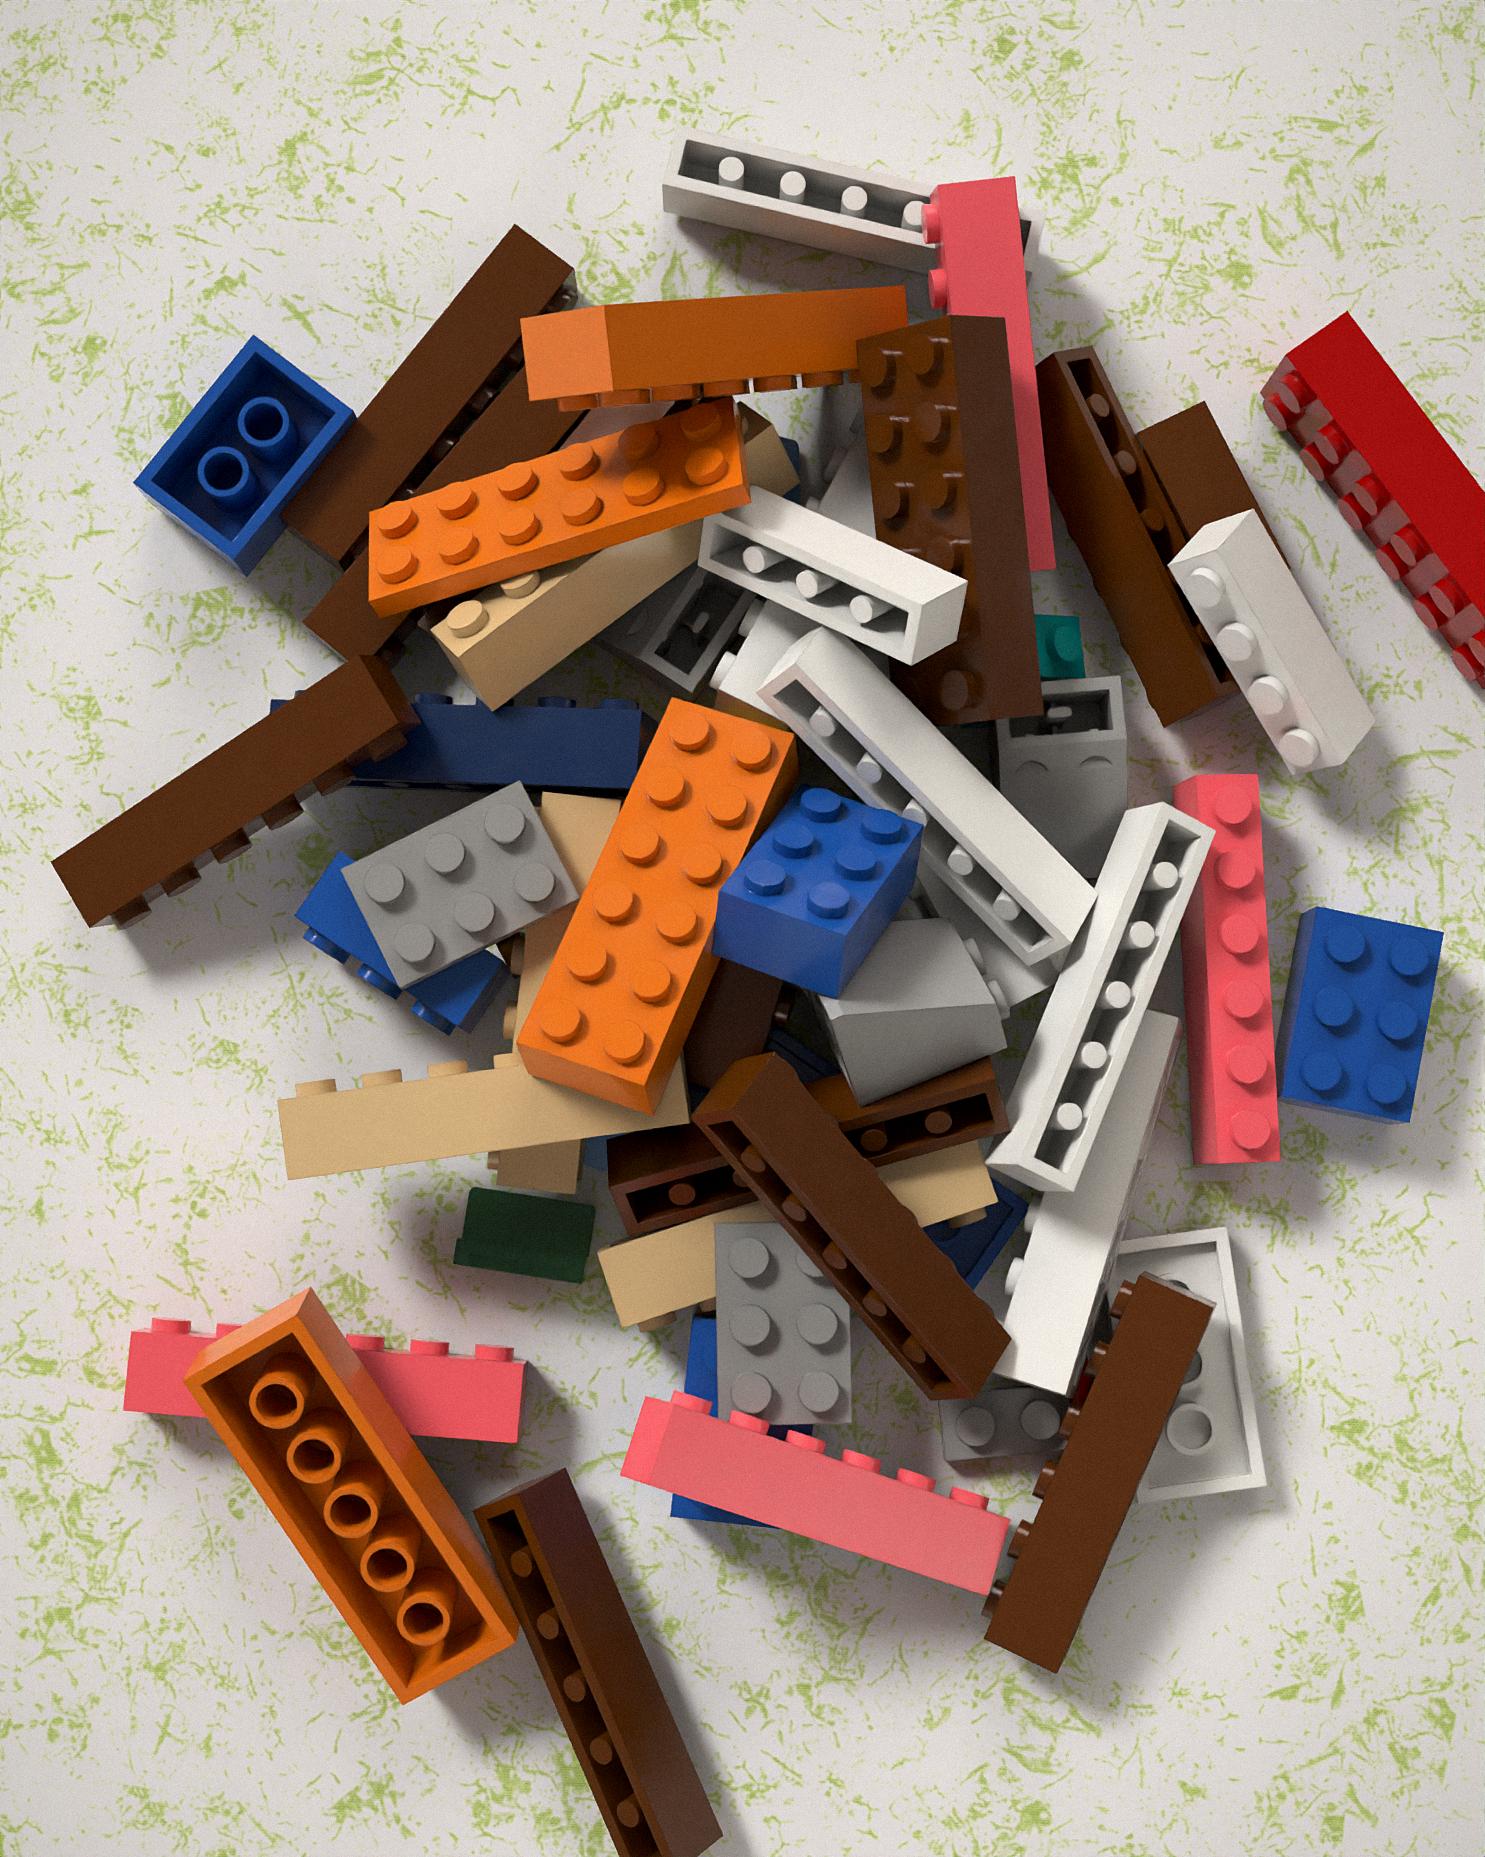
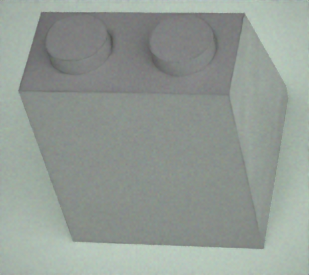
M950 918L890 921L837 1000L808 989L818 1022L859 1108L1008 1048L1001 1023L1002 1020L1010 1017L1009 1007L1004 994L996 980L985 984L982 975L987 974L986 967L972 937L962 941Z

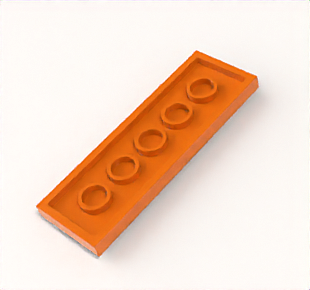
M731 395L709 403H700L688 410L647 423H638L625 430L585 443H576L545 456L526 462L513 463L504 469L464 482L451 483L442 489L405 501L392 502L383 508L370 511L368 599L370 605L379 619L752 503L741 414L733 396Z

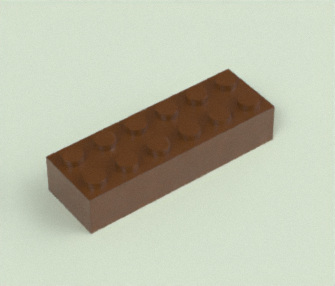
M947 315L856 340L876 540L968 580L957 641L912 666L888 655L890 681L935 727L1044 715L1005 317Z

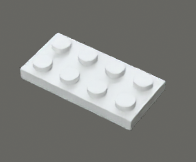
M1227 1226L1121 1240L1104 1297L1110 1341L1120 1321L1109 1316L1117 1293L1124 1280L1136 1284L1139 1275L1144 1271L1217 1303L1135 1494L1134 1501L1142 1504L1267 1486Z

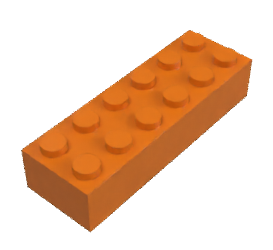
M905 285L607 304L520 319L529 401L557 399L558 412L598 408L597 395H599L600 407H620L651 403L650 390H652L653 402H672L701 398L700 386H703L704 397L714 398L750 394L749 381H753L754 393L797 389L796 377H801L802 388L806 389L844 385L842 372H848L849 384L860 383L856 340L909 326Z
M671 698L516 1040V1045L528 1074L654 1116L721 957L712 954L719 890L787 804L799 776L800 768L795 734L681 699Z
M311 1286L198 1352L182 1382L402 1705L411 1702L516 1643L520 1622L494 1561Z

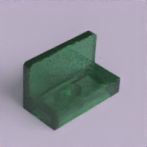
M473 1187L469 1191L462 1237L456 1240L453 1264L583 1284L586 1279L596 1208L588 1204Z

